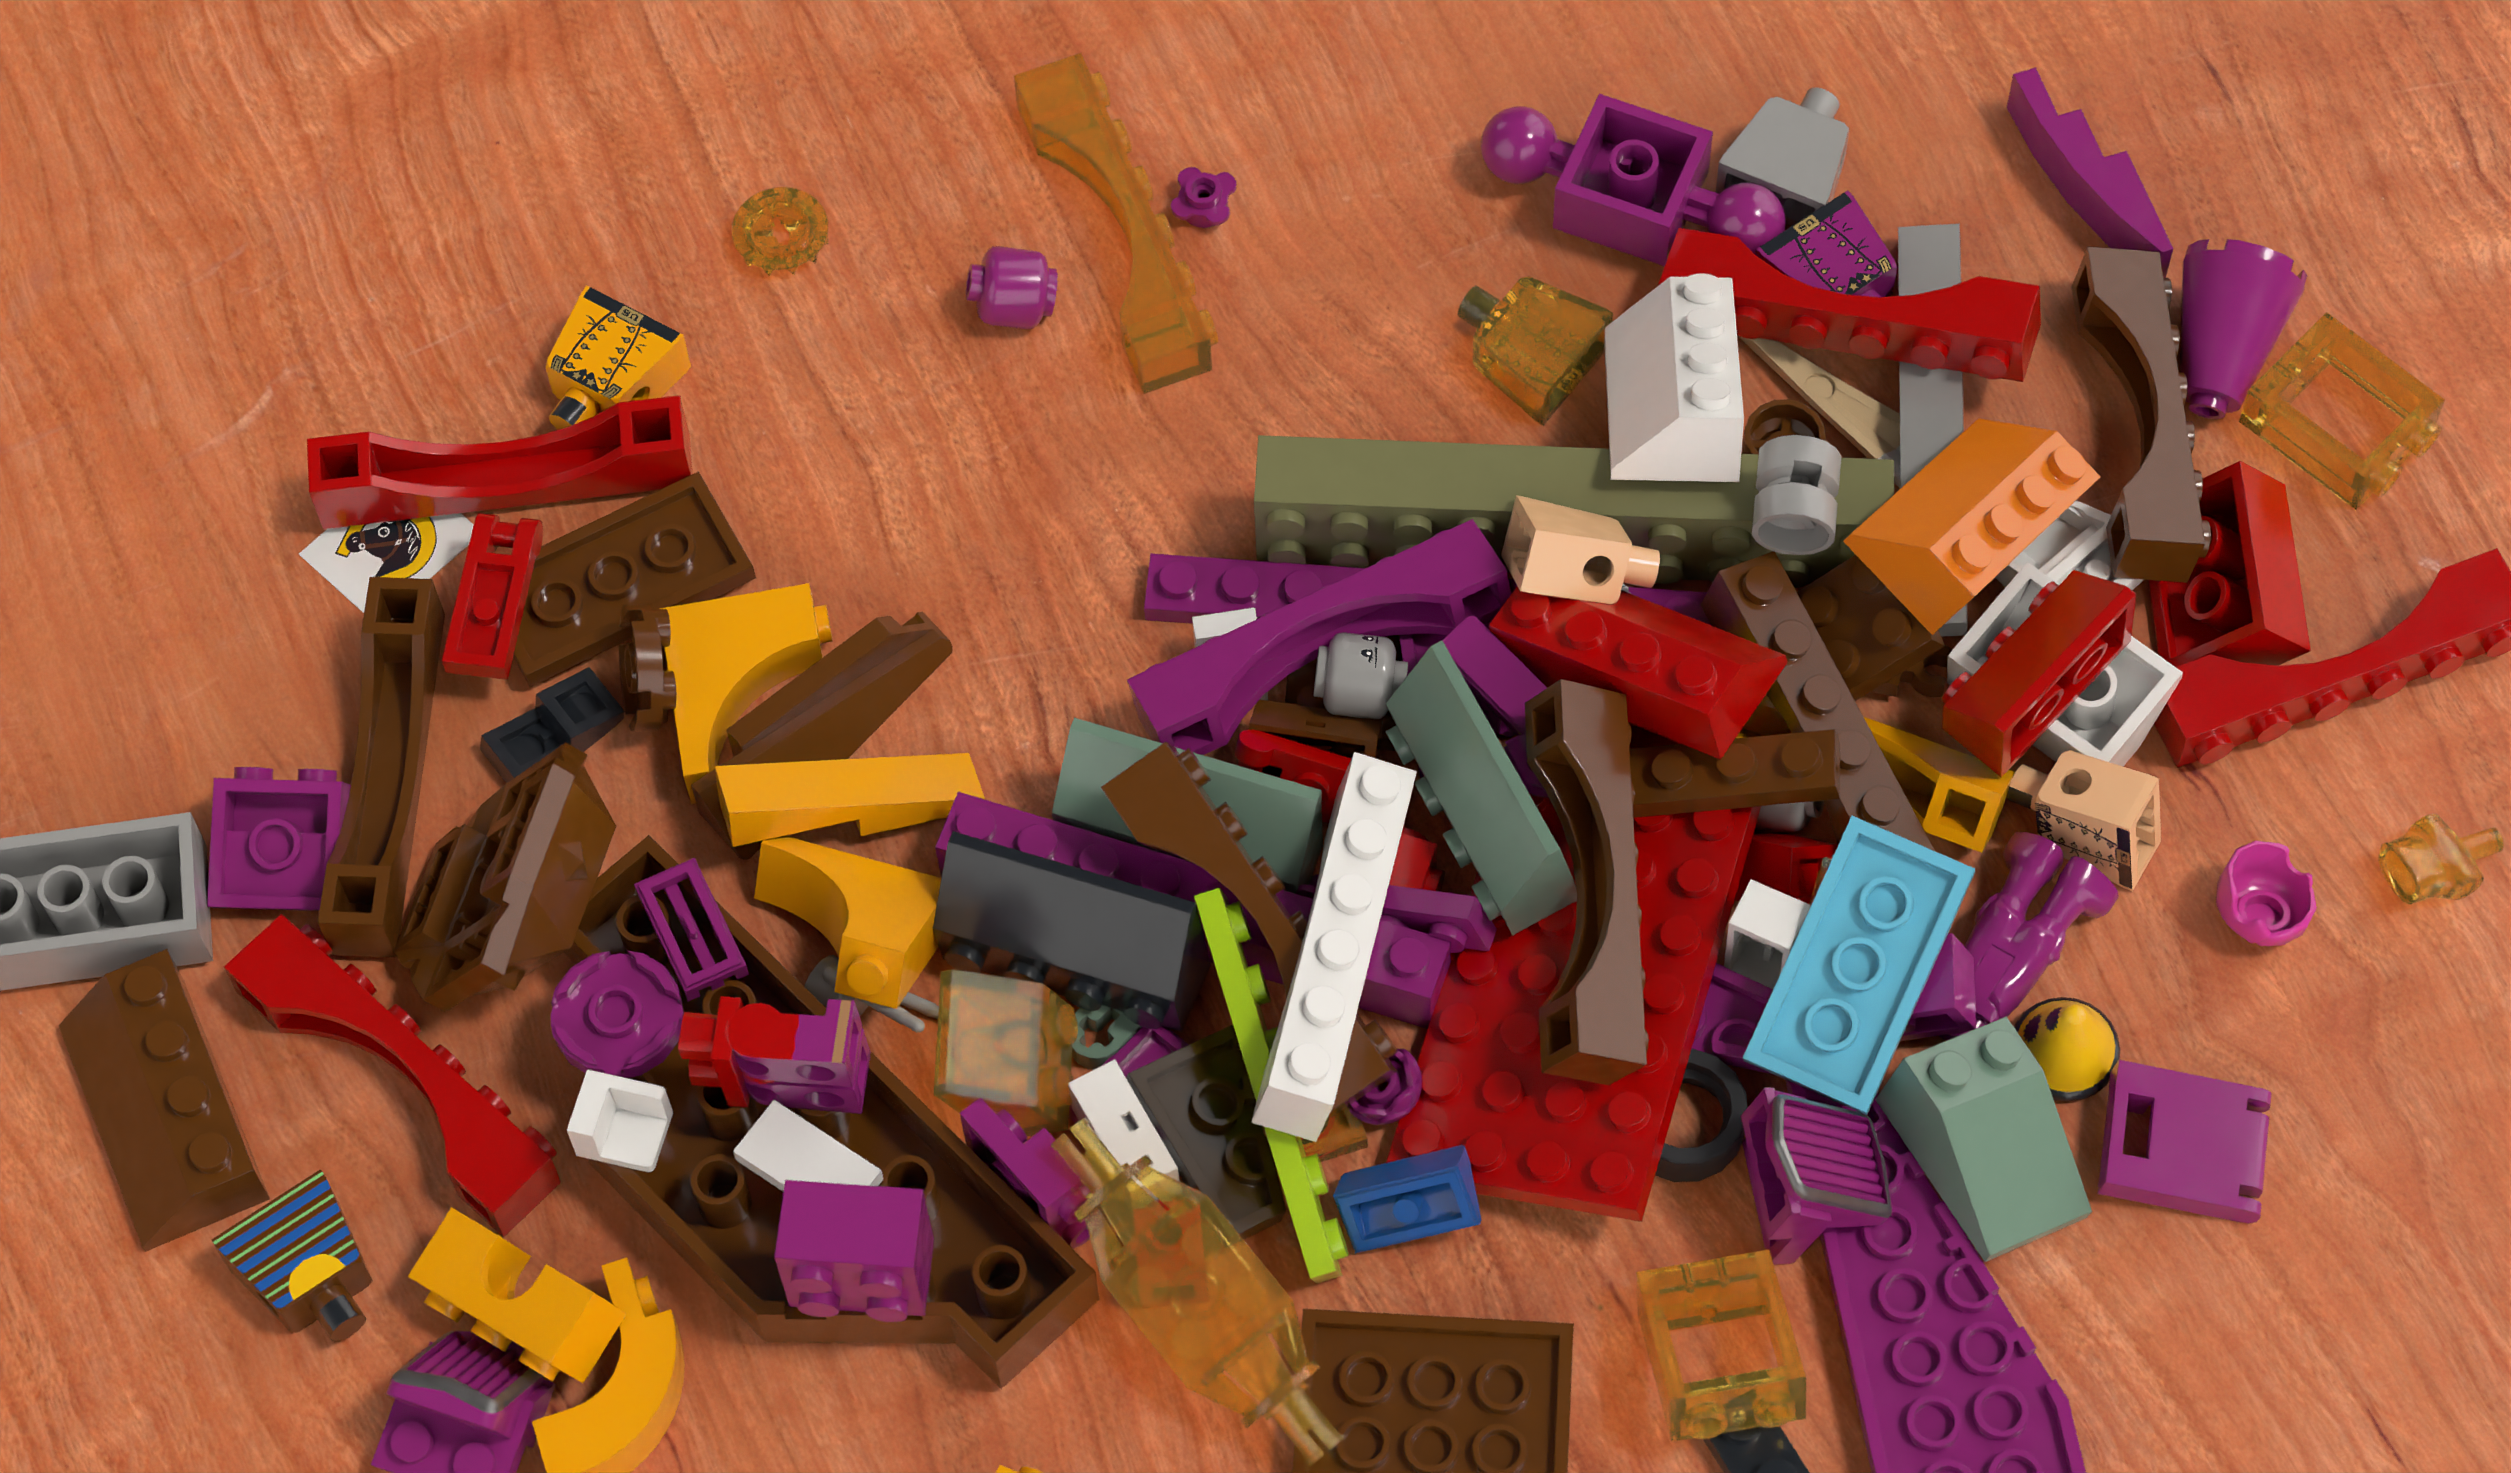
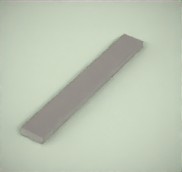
M1960 224L1898 227L1899 296L1916 295L1961 283ZM1899 362L1900 489L1964 432L1963 372L1941 368L1926 369L1917 364ZM1967 604L1939 629L1941 637L1965 636L1967 634Z

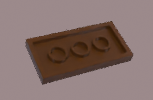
M699 471L541 547L540 554L535 559L513 656L529 687L631 639L632 627H619L623 605L651 603L654 609L707 601L756 579L752 563Z

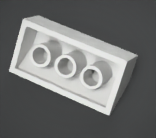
M1710 274L1669 277L1605 327L1604 345L1611 480L1739 482L1744 412L1732 278H1717Z

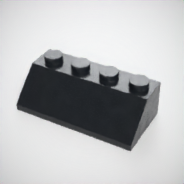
M955 831L952 832L947 845L933 924V931L943 960H946L956 970L966 974L977 975L982 971L1005 978L1011 985L1026 992L1037 993L1042 989L1065 996L1069 1002L1085 1010L1097 1011L1101 1008V1005L1110 1007L1111 1011L1116 1009L1124 1012L1129 1020L1144 1028L1159 1029L1161 1026L1177 1031H1183L1211 967L1195 902Z

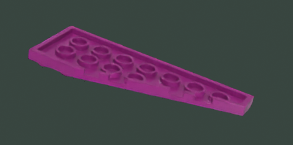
M1785 1079L1789 1094L1805 1097V1100L1856 1111ZM1877 1092L1867 1116L1872 1120L1885 1161L1892 1207L1891 1216L1881 1225L1826 1228L1820 1234L1871 1472L2086 1473L2067 1396L2057 1380L2052 1381L2035 1354L2036 1346L2024 1327L2019 1328L1998 1294V1285L1945 1202H1941L1926 1178L1924 1171L1875 1100L1879 1095Z

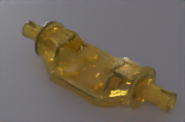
M1086 1118L1078 1121L1069 1129L1085 1147L1086 1153L1081 1154L1065 1133L1058 1137L1051 1144V1147L1061 1155L1090 1191L1085 1196L1087 1201L1075 1212L1074 1216L1079 1223L1086 1221L1100 1278L1104 1286L1188 1389L1245 1416L1240 1422L1246 1429L1262 1416L1266 1421L1273 1417L1307 1459L1308 1465L1311 1466L1324 1453L1308 1434L1309 1429H1313L1329 1450L1343 1440L1344 1437L1336 1431L1304 1391L1309 1387L1306 1380L1321 1367L1315 1360L1310 1363L1308 1361L1294 1301L1208 1195L1151 1168L1154 1161L1149 1155L1143 1156L1132 1165L1128 1162L1121 1165L1089 1126ZM1136 1180H1139L1148 1190H1150V1191H1151L1162 1203H1164L1170 1210L1166 1211L1155 1199H1153V1198H1152L1142 1187H1140L1135 1181H1136ZM1101 1209L1104 1211L1105 1215L1107 1216L1108 1220L1110 1221L1111 1225L1113 1226L1114 1230L1116 1231L1117 1235L1122 1241L1124 1247L1121 1245L1114 1231L1110 1227L1109 1223L1107 1222L1106 1218L1101 1212ZM1270 1334H1272L1273 1338L1275 1339L1276 1343L1278 1344L1279 1348L1281 1349L1282 1353L1287 1359L1289 1365L1294 1371V1376L1291 1375L1290 1371L1288 1370L1287 1366L1285 1365L1284 1361L1282 1360L1281 1356L1279 1355L1278 1351L1276 1350L1275 1346L1270 1340ZM1226 1371L1230 1376H1232L1244 1389H1246L1258 1402H1260V1404L1258 1405L1255 1401H1253L1224 1372Z

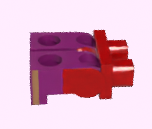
M723 996L720 997L718 1015L684 1012L678 1041V1051L681 1059H689L688 1076L691 1084L721 1087L728 1106L748 1108L751 1097L758 1103L768 1106L773 1100H776L789 1108L862 1114L871 1052L854 1000L828 999L825 1016L783 1014L771 1005L753 1003L743 1006L741 998Z

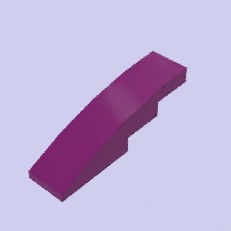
M2036 67L2013 74L2007 109L2033 157L2063 198L2110 248L2159 252L2163 278H2166L2173 246L2128 152L2123 151L2104 157L2081 109L2058 115Z

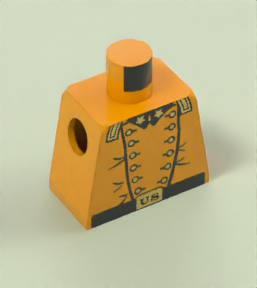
M586 285L546 362L545 369L552 393L560 399V402L549 415V421L559 430L596 416L618 402L661 398L691 367L684 335Z

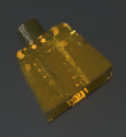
M1530 276L1520 278L1502 300L1479 286L1472 287L1462 300L1457 313L1459 318L1477 328L1473 336V364L1476 369L1543 426L1604 354L1605 327L1613 322V312Z

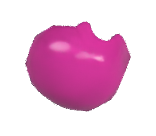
M2255 840L2237 848L2217 883L2216 904L2223 920L2239 936L2259 946H2283L2302 936L2317 909L2314 890L2311 888L2313 884L2312 875L2309 872H2299L2290 862L2289 848L2279 843Z

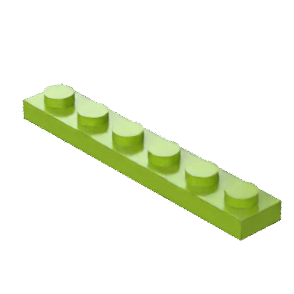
M1220 888L1194 897L1257 1102L1266 1064L1278 1027L1267 1029L1260 1005L1271 1002L1268 987L1260 965L1256 964L1248 967L1241 942L1252 939L1241 902L1229 904L1226 895ZM1264 1126L1310 1279L1318 1284L1343 1276L1338 1259L1348 1257V1250L1337 1218L1325 1220L1318 1195L1328 1193L1329 1189L1318 1155L1314 1154L1306 1157L1301 1137Z

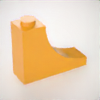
M809 583L660 608L668 610L670 619V646L665 647L668 671H673L675 675L677 700L674 714L683 776L691 804L696 803L691 785L713 771L715 766H718L720 753L728 737L726 730L735 724L743 712L766 691L793 676L803 673L822 659V643L833 642L827 605L814 606Z
M788 836L762 841L754 899L770 903L799 916L818 929L829 940L839 957L834 992L897 1009L939 947L933 931V924L942 878Z

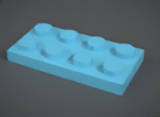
M1851 816L1746 1049L1743 1060L1867 1115L1973 879L1975 868Z

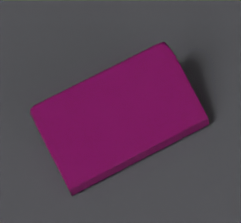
M1470 615L1442 641L1470 690L1516 736L1526 733L1524 703L1547 687L1477 617Z

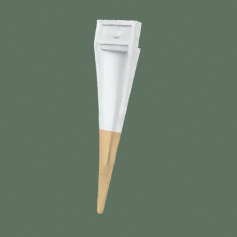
M1738 336L1868 459L1894 460V483L1900 488V414L1853 388L1779 341L1761 338L1746 339ZM2075 501L1995 577L2006 587L2022 567L2029 562L2058 584H2061L2073 570L2125 585L2131 590L2143 581L2142 579L2113 577L2106 531L2111 515L2079 501Z

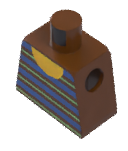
M321 1169L212 1239L228 1269L290 1332H300L318 1320L330 1339L336 1342L352 1336L364 1325L366 1317L352 1297L366 1289L373 1280L341 1206Z

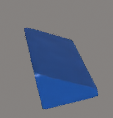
M1464 1145L1347 1172L1341 1176L1333 1194L1355 1253L1480 1225L1482 1220L1470 1159Z

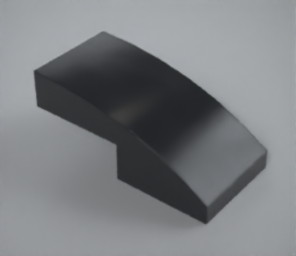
M588 667L536 693L534 709L481 735L480 750L503 780L508 783L564 743H568L584 752L622 721L625 711L591 668Z

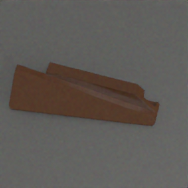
M917 612L914 617L902 626L891 616L875 618L729 727L726 731L733 758L720 766L849 759L951 655L953 648L950 640L924 612ZM714 769L691 785L698 811L739 858L748 860L761 848L762 841L732 846L719 802L716 772Z

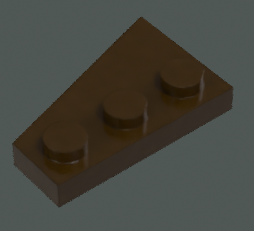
M1233 1024L1128 1073L1127 1081L1178 1167V1174L1196 1203H1200L1202 1213L1224 1249L1282 1221L1286 1208L1268 1138L1264 1136L1262 1126L1252 1123L1256 1099Z

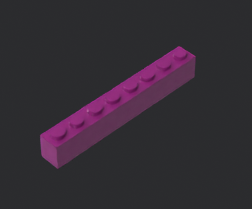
M962 792L957 793L935 846L941 878L948 841L952 832L955 831L1195 903V895L1220 888L1226 895L1229 904L1239 901L1231 890L1202 867L1192 862ZM1284 890L1276 894L1290 916L1301 910L1309 920L1314 899ZM1241 903L1252 939L1241 942L1248 967L1259 964L1266 980L1284 985L1270 945L1254 917ZM1199 914L1209 960L1211 963H1214L1211 950L1208 944V940L1205 934V930ZM1380 920L1358 1008L1428 1029L1451 963V942Z

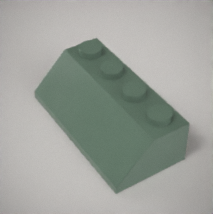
M1440 641L1432 645L1387 701L1386 705L1396 726L1386 730V734L1403 765L1415 759L1424 777L1415 781L1414 784L1431 816L1444 811L1452 829L1442 835L1458 865L1462 868L1472 863L1482 881L1471 887L1489 920L1491 921L1501 915L1511 934L1514 935L1577 901L1576 884L1557 842L1444 642Z
M1074 718L1068 735L1052 809L1053 820L1186 860L1178 855L1154 849L1138 842L1101 789V786L1163 743ZM1176 748L1179 754L1185 751L1183 749ZM1194 753L1211 778V781L1202 786L1216 808L1227 802L1247 830L1248 835L1239 841L1253 862L1264 856L1284 884V891L1296 894L1299 885H1309L1323 848L1321 790Z

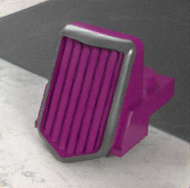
M1764 1088L1743 1112L1741 1119L1746 1138L1742 1141L1768 1265L1793 1264L1826 1228L1877 1226L1883 1224L1891 1216L1892 1207L1885 1161L1869 1116L1860 1112L1805 1100V1097L1776 1091L1774 1088Z
M471 1331L448 1332L434 1343L429 1342L428 1347L392 1376L386 1395L395 1398L371 1465L391 1473H516L525 1447L533 1448L536 1441L532 1421L545 1416L556 1384L544 1380L543 1375L518 1361L525 1348L514 1341L510 1343L504 1352Z

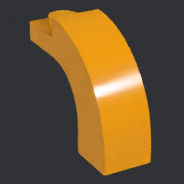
M627 1257L601 1265L612 1304L627 1313L619 1325L621 1353L612 1377L588 1401L573 1408L532 1421L546 1473H630L659 1444L675 1416L681 1398L685 1369L680 1331L671 1309L659 1313L648 1275L635 1279Z

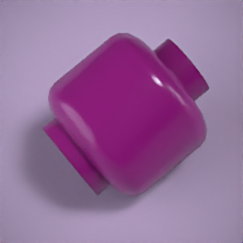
M992 246L985 253L981 265L970 264L966 283V300L977 302L978 316L986 324L1033 329L1039 324L1042 316L1051 317L1057 293V269L1049 268L1046 257L1038 251Z

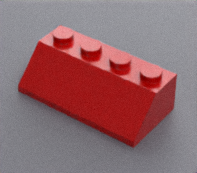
M1517 586L1489 624L1490 631L1547 688L1563 679L1626 694L1628 722L1720 760L1788 663L1786 655L1623 590H1621L1616 604H1604L1523 592Z

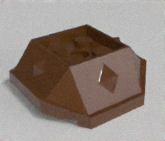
M564 743L500 788L478 808L468 825L456 826L436 843L394 949L400 963L410 969L412 983L425 1002L446 1012L473 995L504 988H510L515 991L524 976L572 947L616 829L614 820L584 767L588 756L586 753L568 743Z

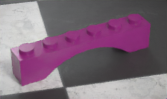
M1473 519L1452 529L1441 531L1420 544L1394 556L1383 558L1364 570L1336 583L1327 584L1308 596L1280 609L1269 611L1252 622L1224 635L1213 637L1196 648L1163 663L1155 664L1144 672L1127 679L1138 718L1151 740L1159 743L1167 742L1173 747L1183 750L1189 748L1193 753L1205 755L1228 744L1241 720L1259 699L1290 673L1315 660L1318 657L1319 646L1329 647L1331 639L1337 633L1345 632L1380 637L1424 633L1449 635L1470 615L1477 617L1483 624L1493 620L1511 595L1507 570Z

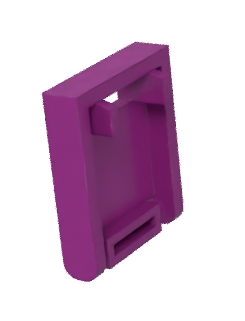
M2118 1060L2110 1072L2098 1194L2241 1223L2257 1222L2261 1216L2262 1204L2255 1199L2241 1197L2239 1194L2259 1198L2263 1193L2269 1117L2263 1114V1112L2270 1109L2271 1092L2263 1088ZM2151 1104L2146 1158L2122 1154L2127 1111L2144 1114Z

